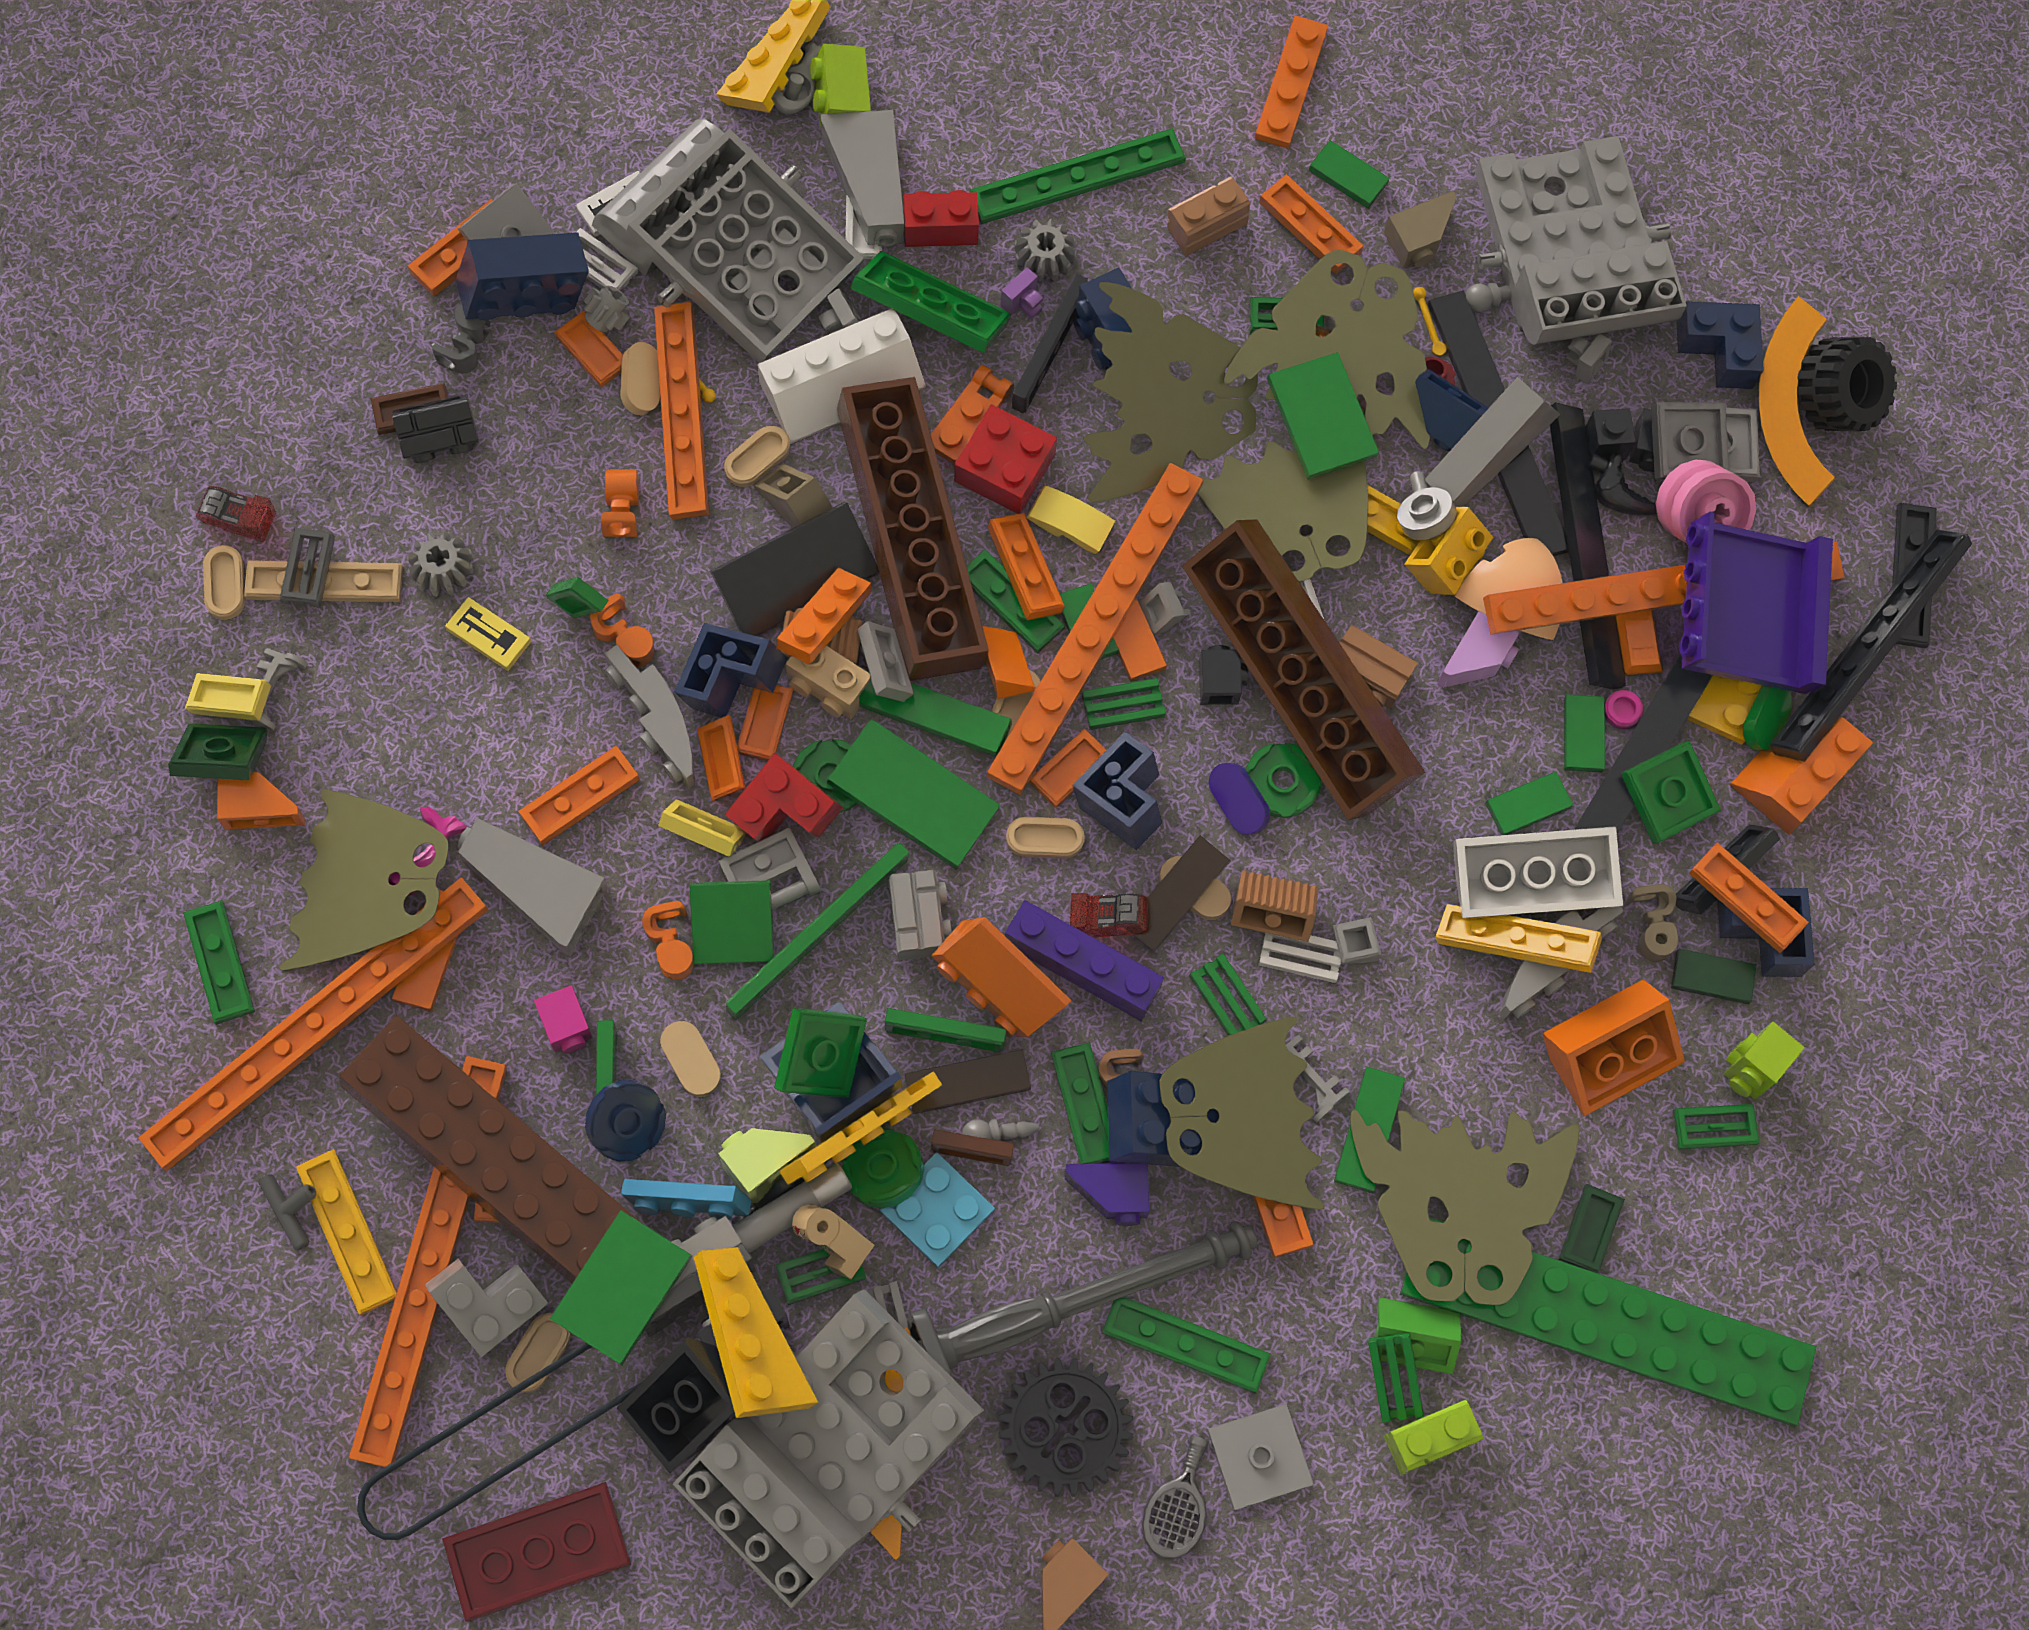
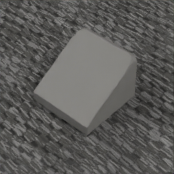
M1371 917L1333 925L1342 964L1379 961L1381 951Z

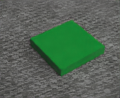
M1690 741L1682 742L1621 773L1652 844L1659 843L1721 811Z
M771 880L691 883L689 885L694 964L769 962L775 957Z
M793 1008L774 1088L785 1093L849 1098L867 1018L854 1014Z

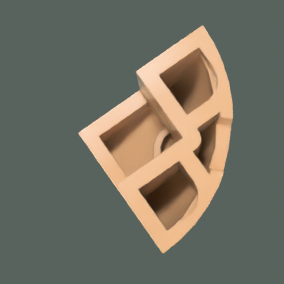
M1523 538L1504 544L1503 554L1492 562L1487 560L1480 561L1466 577L1455 597L1475 610L1486 614L1483 597L1489 594L1561 584L1562 578L1558 565L1549 549L1536 538ZM1560 624L1520 631L1554 640Z

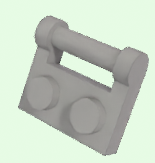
M790 827L740 850L730 857L718 861L727 882L771 880L772 883L797 871L801 880L771 894L772 911L808 894L811 897L821 892L819 884Z

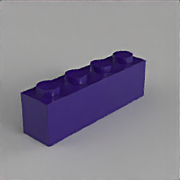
M1026 900L1023 901L1005 931L1004 936L1028 959L1141 1022L1161 989L1164 980L1163 976Z

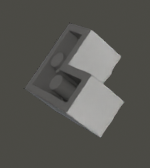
M456 1259L425 1284L431 1296L480 1357L484 1356L548 1304L518 1264H515L484 1290L459 1259Z

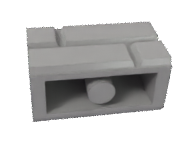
M935 870L892 874L889 876V889L898 960L932 957L931 955L952 933L950 919L942 920L941 906L948 905L945 881H937Z

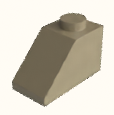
M1454 191L1388 217L1384 234L1403 268L1413 264L1415 267H1422L1434 259L1457 198Z
M783 463L753 485L792 528L833 508L815 477Z

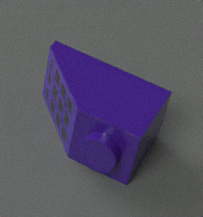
M1148 1163L1066 1164L1064 1171L1065 1180L1106 1219H1116V1225L1135 1226L1140 1224V1218L1148 1217L1150 1212Z

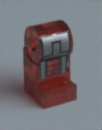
M209 486L198 507L196 517L203 523L222 528L224 531L264 542L277 512L270 498L258 495L251 498L233 493L221 487Z
M1071 893L1070 925L1087 935L1097 938L1135 935L1147 931L1148 898L1139 894L1090 896L1087 893Z

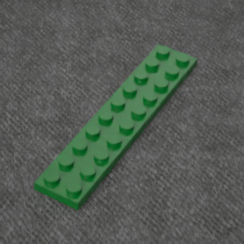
M1430 1218V1221L1444 1223L1442 1221ZM1466 1239L1460 1240L1457 1245L1458 1250L1464 1253V1292L1455 1301H1432L1424 1298L1413 1285L1407 1271L1405 1273L1399 1295L1458 1313L1462 1316L1793 1427L1798 1426L1817 1346L1532 1252V1262L1520 1286L1508 1302L1502 1305L1478 1304L1465 1292V1253H1469L1472 1249L1471 1243ZM1436 1261L1427 1267L1426 1276L1434 1286L1444 1287L1450 1283L1452 1271L1446 1263ZM1485 1265L1478 1271L1477 1279L1481 1287L1492 1291L1500 1288L1503 1282V1275L1496 1266Z

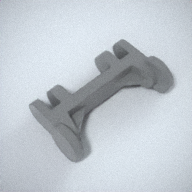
M266 648L263 655L271 659L272 662L260 660L256 668L266 673L262 680H266L271 685L269 697L279 677L290 670L296 671L298 667L305 670L308 663L295 654H283ZM266 703L260 721L248 720L258 727L267 728L271 732L276 727L268 717Z
M1298 1035L1286 1044L1288 1051L1305 1060L1314 1051L1308 1045L1298 1053L1295 1047L1303 1040ZM1309 1064L1301 1073L1315 1090L1318 1107L1316 1109L1317 1114L1313 1117V1120L1318 1123L1350 1091L1345 1087L1335 1094L1332 1089L1340 1083L1336 1075L1325 1083Z

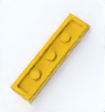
M1450 904L1446 905L1436 934L1437 944L1589 973L1592 972L1602 941L1601 932L1510 915L1462 918L1460 906Z
M333 1149L296 1166L303 1185L309 1184L316 1190L317 1195L311 1201V1204L359 1315H364L395 1300L397 1291L336 1151Z

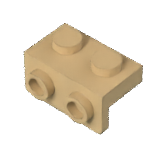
M825 646L810 665L793 656L786 663L787 679L790 680L789 685L794 691L804 697L812 694L822 701V708L834 717L839 718L843 714L850 720L860 708L859 695L871 680L870 673L828 646Z

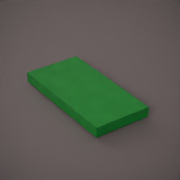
M880 251L854 277L850 289L982 353L988 349L1006 328L1012 315L1010 312L884 251Z
M870 719L827 779V784L955 870L960 866L1000 807V804L873 719Z

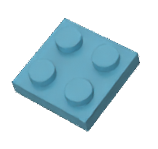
M937 1152L924 1164L921 1184L912 1196L896 1206L880 1209V1213L937 1268L995 1211V1208Z

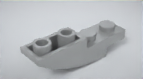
M615 645L604 653L608 665L605 673L618 689L624 685L632 695L628 700L638 715L642 717L639 719L642 731L639 739L652 755L659 752L666 763L662 766L675 784L682 781L690 789L695 785L692 749L683 715L673 693L653 664L640 673L619 646Z
M1620 906L1600 908L1585 920L1581 918L1576 910H1570L1555 924L1601 932L1603 940L1619 927L1615 921L1624 910ZM1523 960L1504 995L1499 1011L1501 1018L1505 1020L1512 1014L1517 1019L1524 1016L1536 1006L1533 999L1545 992L1550 997L1567 984L1564 977L1571 969Z

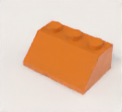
M1839 717L1805 762L1775 755L1771 749L1762 750L1730 783V786L1790 835L1873 742L1845 718Z
M986 917L961 921L931 955L939 963L936 967L937 970L950 982L955 983L958 981L967 990L966 998L980 1010L986 1008L995 1016V1026L1006 1029L1008 1037L1013 1035L1017 1037L1030 1036L1071 1002V999Z
M1644 979L1542 1033L1549 1059L1583 1116L1594 1112L1685 1062L1670 1000Z

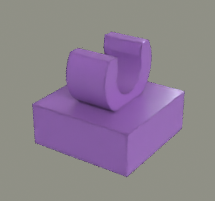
M1028 267L1025 268L1001 291V307L1010 312V314L1021 308L1028 317L1034 318L1042 310V306L1039 304L1043 301V297L1037 292L1038 276Z

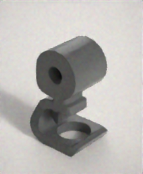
M460 303L454 312L459 334H454L452 342L454 347L462 350L463 353H456L436 343H432L431 347L437 364L457 373L466 374L474 370L478 365V353L474 343L479 344L485 340L489 332L484 330V326L490 327V321L480 320L479 318L465 319L462 303Z

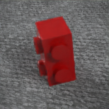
M955 190L950 193H930L918 191L913 194H904L905 247L978 245L979 217L977 192L968 193L963 190Z

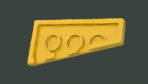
M1713 675L1686 720L1742 745L1745 742L1743 736L1744 722L1763 685Z

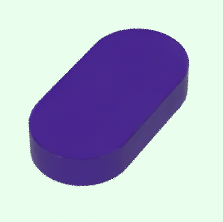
M1237 763L1217 765L1209 776V788L1235 830L1243 834L1261 832L1269 823L1270 809L1248 772Z

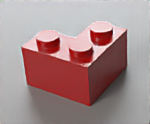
M774 753L725 815L752 838L760 842L770 837L787 816H790L805 830L819 838L844 807L789 762Z

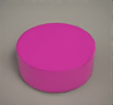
M1619 690L1612 693L1604 704L1605 719L1609 724L1618 729L1632 728L1643 715V704L1640 698L1627 690Z

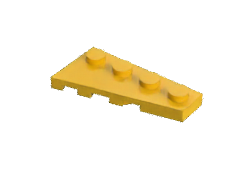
M792 0L789 8L779 20L769 27L768 33L758 45L747 53V58L737 70L726 78L725 84L716 93L719 99L729 106L770 113L775 104L772 100L773 94L776 90L783 91L789 80L785 75L790 65L799 63L804 54L800 49L804 42L813 39L831 7L827 0Z
M934 1071L805 1153L779 1172L788 1185L800 1177H803L805 1182L808 1183L828 1170L824 1165V1162L832 1158L835 1164L856 1151L852 1145L854 1142L860 1139L863 1145L884 1132L880 1126L888 1121L892 1127L912 1114L908 1107L942 1086Z
M739 1248L701 1250L694 1256V1261L736 1418L811 1409L818 1401Z

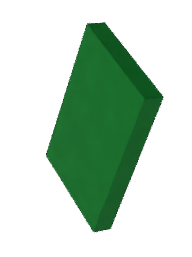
M1338 352L1268 375V384L1307 480L1378 456L1379 451Z
M620 1210L550 1319L623 1366L693 1256Z

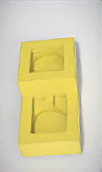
M1046 485L1042 487L1026 517L1048 533L1057 537L1064 535L1083 549L1094 554L1100 551L1115 523V520L1094 507Z

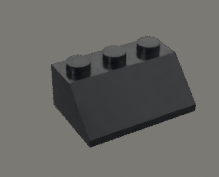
M689 1337L617 1407L619 1412L669 1473L697 1454L736 1417L717 1346Z

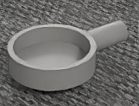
M1420 471L1410 475L1413 494L1402 502L1398 509L1397 518L1403 532L1408 537L1416 540H1426L1439 536L1449 529L1455 521L1457 510L1450 494L1441 488H1428L1427 482L1424 480L1425 475Z

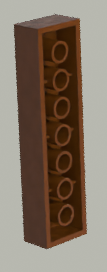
M910 377L843 387L837 412L892 624L897 635L909 680L914 681L982 669L989 649L916 378Z
M1257 519L1236 520L1182 565L1189 579L1348 820L1364 817L1372 813L1426 773Z
M397 1015L339 1075L341 1088L571 1284L579 1275L620 1210L638 1220Z

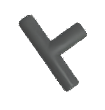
M271 1174L263 1176L258 1184L294 1250L299 1251L302 1249V1246H308L310 1241L295 1214L316 1197L315 1188L305 1184L286 1199L275 1177Z

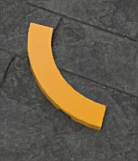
M1798 296L1785 312L1767 347L1763 361L1764 371L1761 374L1759 383V410L1765 441L1773 461L1794 492L1810 507L1836 478L1815 456L1803 432L1798 406L1797 387L1799 379L1797 377L1798 372L1802 369L1801 362L1804 356H1807L1812 343L1828 320Z

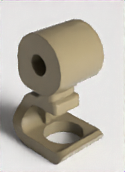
M1665 884L1637 887L1626 898V905L1654 899L1659 902L1657 908L1647 911L1643 915V920L1645 923H1648V927L1639 937L1638 949L1645 959L1651 962H1660L1665 960L1677 948L1679 943L1675 924L1664 921L1674 910L1676 894L1670 886Z

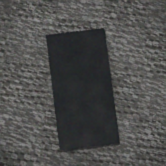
M843 502L711 570L710 573L739 631L756 636L785 621L786 611L795 612L796 609L803 608L838 567L862 579L879 572L848 503Z

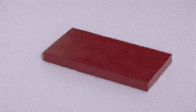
M606 1482L442 1538L465 1622L631 1565Z

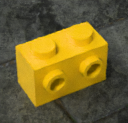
M1456 507L1457 515L1450 528L1439 536L1420 540L1404 564L1421 585L1432 594L1455 595L1475 564L1484 556L1485 549L1493 539L1491 533L1469 507Z

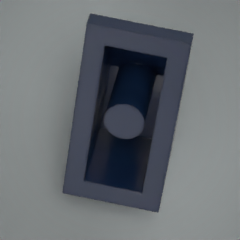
M1430 369L1422 372L1415 381L1427 433L1434 437V442L1440 448L1450 452L1489 408Z

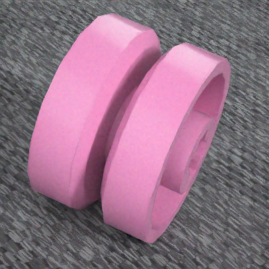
M1696 459L1679 465L1667 475L1659 488L1656 509L1658 520L1665 531L1687 543L1686 535L1690 523L1708 512L1715 513V523L1750 530L1756 513L1755 494L1747 481L1711 461Z

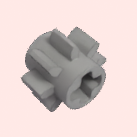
M608 285L600 291L593 287L584 299V302L587 304L584 307V310L587 311L585 314L586 320L591 326L601 332H608L613 327L621 330L630 318L627 314L630 310L627 307L629 304L628 298L613 286Z

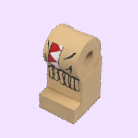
M806 1204L801 1206L793 1217L792 1226L795 1234L806 1241L819 1245L829 1253L830 1256L824 1265L835 1274L848 1279H852L875 1246L829 1209L821 1208L814 1204Z

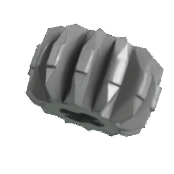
M1052 218L1047 222V225H1041L1036 219L1033 222L1032 229L1023 226L1020 238H1017L1014 250L1017 253L1015 258L1017 266H1024V269L1028 267L1033 273L1037 272L1039 283L1044 279V274H1049V277L1055 282L1058 279L1059 272L1067 275L1070 271V263H1074L1076 260L1077 252L1074 248V235H1067L1065 224L1055 228Z
M445 530L439 539H435L434 534L428 532V542L423 543L415 540L414 547L417 552L408 553L407 560L412 565L409 567L408 573L411 579L417 580L416 585L422 592L430 588L431 594L437 598L441 592V587H445L448 595L453 596L454 589L452 584L456 583L458 586L466 588L467 581L464 576L473 575L474 569L472 564L469 563L473 558L471 550L464 548V541L459 536L451 540L449 532ZM443 559L445 564L437 567L435 562Z

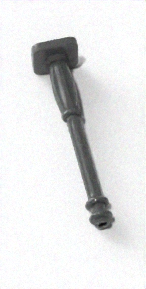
M1238 1221L1231 1222L1229 1232L1218 1236L1214 1230H1209L1205 1234V1240L1054 1296L1045 1292L1041 1296L1001 1305L982 1312L947 1330L944 1327L935 1330L930 1314L925 1308L911 1312L907 1324L911 1337L952 1377L950 1369L958 1367L959 1362L1014 1347L1051 1328H1058L1062 1319L1212 1264L1218 1269H1224L1227 1266V1259L1236 1255L1242 1260H1249L1252 1249L1258 1247L1257 1239L1250 1225L1242 1226Z

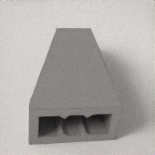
M893 110L820 114L823 144L843 190L850 199L854 215L867 245H875V241L877 245L882 247L904 243V214Z
M1517 376L1424 480L1432 487L1446 490L1450 494L1455 507H1463L1539 436L1560 413Z
M477 818L472 828L467 827L458 841V853L463 863L559 950L571 957L608 889L605 878Z

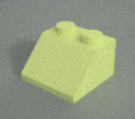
M751 1128L745 1134L742 1131H738L727 1138L721 1145L723 1150L718 1154L724 1171L738 1189L752 1200L751 1205H753V1203L759 1202L782 1177L779 1172L781 1169L815 1148L816 1144L811 1135Z

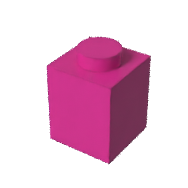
M572 985L534 1000L554 1052L562 1050L564 1054L575 1052L586 1045L585 1040L592 1038Z

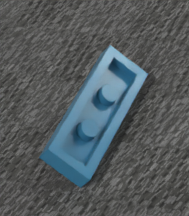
M624 1179L620 1194L634 1205L633 1209L643 1214L656 1215L658 1210H666L682 1217H694L695 1213H708L709 1216L716 1217L717 1219L726 1216L728 1220H731L733 1215L748 1216L752 1202L736 1186Z

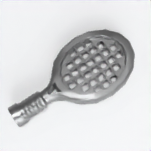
M1190 1435L1188 1441L1189 1448L1183 1462L1184 1468L1182 1473L1174 1480L1162 1484L1150 1496L1144 1508L1141 1524L1144 1540L1150 1551L1163 1559H1176L1189 1553L1198 1544L1205 1529L1207 1516L1205 1500L1197 1488L1195 1474L1199 1470L1204 1451L1207 1450L1209 1441L1194 1435ZM1187 1473L1190 1474L1189 1482L1187 1480H1183L1186 1477ZM1176 1490L1181 1491L1180 1497L1174 1495ZM1184 1493L1190 1494L1188 1500L1182 1498ZM1165 1495L1171 1497L1170 1502L1164 1501ZM1173 1498L1179 1500L1178 1505L1172 1504ZM1156 1501L1161 1502L1159 1508L1154 1507ZM1181 1501L1187 1502L1185 1508L1180 1507ZM1163 1503L1168 1505L1167 1511L1161 1509ZM1189 1503L1195 1505L1193 1511L1188 1509ZM1171 1506L1176 1508L1175 1514L1169 1512ZM1152 1508L1158 1510L1156 1516L1151 1515ZM1178 1509L1184 1510L1183 1516L1177 1515ZM1160 1511L1166 1513L1164 1519L1158 1517ZM1186 1512L1192 1513L1191 1519L1185 1517ZM1168 1514L1174 1516L1172 1522L1166 1520ZM1194 1515L1199 1516L1198 1522L1193 1520ZM1150 1517L1155 1518L1154 1524L1149 1523ZM1176 1517L1182 1519L1180 1524L1174 1523ZM1157 1520L1163 1521L1162 1527L1156 1525ZM1184 1520L1190 1522L1188 1527L1183 1526ZM1165 1522L1171 1524L1170 1530L1164 1528ZM1192 1523L1198 1524L1197 1530L1190 1528ZM1173 1525L1179 1527L1178 1533L1172 1531ZM1155 1528L1161 1529L1159 1535L1153 1533ZM1181 1528L1187 1530L1186 1535L1180 1534ZM1163 1531L1169 1532L1167 1538L1161 1536ZM1189 1531L1195 1532L1193 1538L1188 1537ZM1171 1533L1177 1535L1175 1541L1169 1539ZM1179 1536L1185 1538L1183 1544L1177 1542ZM1160 1539L1166 1540L1165 1546L1159 1545ZM1168 1541L1174 1543L1172 1549L1167 1548Z

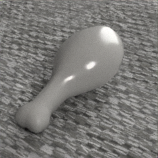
M810 42L805 47V55L802 61L795 66L789 67L785 75L789 80L783 91L776 90L772 96V100L775 103L774 106L779 112L783 114L798 113L807 107L812 100L815 92V82L810 77V64L812 58L817 56L821 46Z

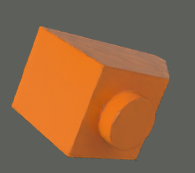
M258 771L253 772L250 780L218 779L217 819L225 830L305 825V817L298 806Z

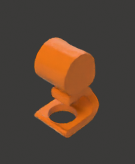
M606 469L605 497L607 505H611V512H603L601 514L603 537L638 538L636 516L631 512V506H639L638 470Z
M615 593L607 598L609 601L601 612L590 614L593 634L596 639L604 642H612L616 639V645L619 646L635 667H643L653 659L655 654L653 638L650 632L640 626L628 628L627 622L624 619H621L614 625L607 626L604 624L605 621L626 608L625 598Z
M672 901L649 907L644 912L642 918V926L646 936L654 943H661L656 948L658 963L662 973L672 980H682L692 973L694 968L693 954L685 942L676 940L678 938L676 928H660L656 921L687 916L686 908L680 901Z

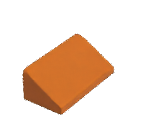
M982 626L989 649L985 662L997 699L1035 691L1017 632Z

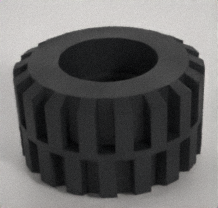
M1832 337L1820 340L1818 345H1813L1809 349V356H1804L1801 362L1803 365L1802 371L1798 372L1797 379L1800 380V385L1797 387V395L1801 396V401L1799 402L1801 410H1806L1805 417L1809 422H1814V427L1824 429L1825 431H1868L1870 427H1877L1881 424V418H1886L1889 414L1888 407L1893 405L1895 400L1893 393L1894 390H1897V382H1895L1894 377L1897 374L1896 367L1892 366L1893 358L1890 352H1885V345L1881 342H1876V339L1871 337Z

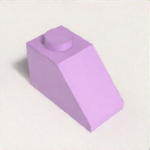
M1479 611L1442 672L1437 684L1443 688L1493 677L1501 666L1508 669L1519 651L1517 647L1513 646L1519 633L1513 631L1490 635L1487 616Z

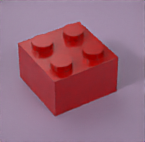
M991 404L955 463L954 482L1016 514H1020L1056 455L1057 437Z

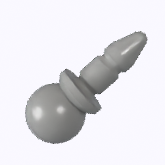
M1494 282L1488 283L1487 286L1478 283L1471 285L1466 290L1465 295L1474 313H1482L1490 307H1499L1501 301L1511 299V290L1509 285L1498 287Z
M976 1119L964 1126L962 1134L1000 1141V1139L1009 1140L1016 1137H1027L1037 1132L1039 1125L1020 1121L1016 1124L1006 1123L998 1126L996 1119H991L989 1123Z

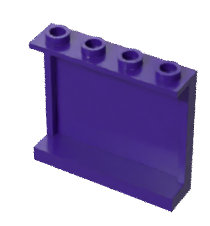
M1708 512L1691 522L1686 535L1689 554L1684 570V579L1687 581L1686 598L1682 605V616L1685 618L1684 635L1681 638L1679 647L1682 655V669L1807 694L1826 685L1833 539L1818 536L1805 543L1714 522V512Z

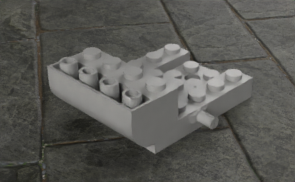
M696 119L597 213L592 222V226L627 260L636 266L645 277L656 266L668 276L671 284L657 295L660 303L664 301L663 306L669 308L681 294L691 298L758 363L766 361L787 340L788 336L827 298V295L837 290L860 267L864 260V257L791 188L803 177L800 169L795 173L797 167L791 165L780 177L730 128L724 132L717 125L705 119ZM782 275L791 276L797 283V289L794 291L783 290L778 284V277Z
M1618 136L1584 141L1581 149L1523 159H1516L1514 153L1479 158L1475 175L1497 252L1478 254L1477 262L1480 270L1499 266L1502 268L1506 285H1509L1511 290V302L1519 330L1524 331L1529 343L1536 345L1673 322L1681 318L1687 305L1668 242L1651 243V241L1670 239L1672 236L1670 224L1666 223L1649 227L1644 221ZM1548 182H1556L1562 186L1563 193L1557 196L1551 195L1545 190L1544 185Z
M865 1289L854 1294L796 1357L818 1403L811 1409L743 1417L733 1420L717 1434L673 1483L678 1491L791 1609L814 1591L884 1518L892 1514L908 1533L921 1522L922 1519L904 1503L909 1491L984 1411ZM887 1370H896L903 1377L904 1385L900 1392H894L886 1386L885 1374Z

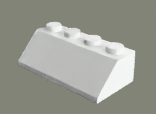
M893 309L879 313L757 364L759 383L782 429L789 436L790 444L840 424L837 406L843 387L910 377L916 378L919 390L926 387L910 337L897 312Z
M1616 827L1456 839L1453 842L1456 884L1462 918L1623 906Z

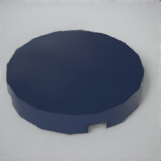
M619 1080L605 1086L593 1098L586 1112L585 1130L589 1142L604 1157L617 1162L633 1161L640 1158V1154L644 1153L647 1149L651 1150L659 1142L665 1129L666 1111L657 1093L649 1086L636 1080Z

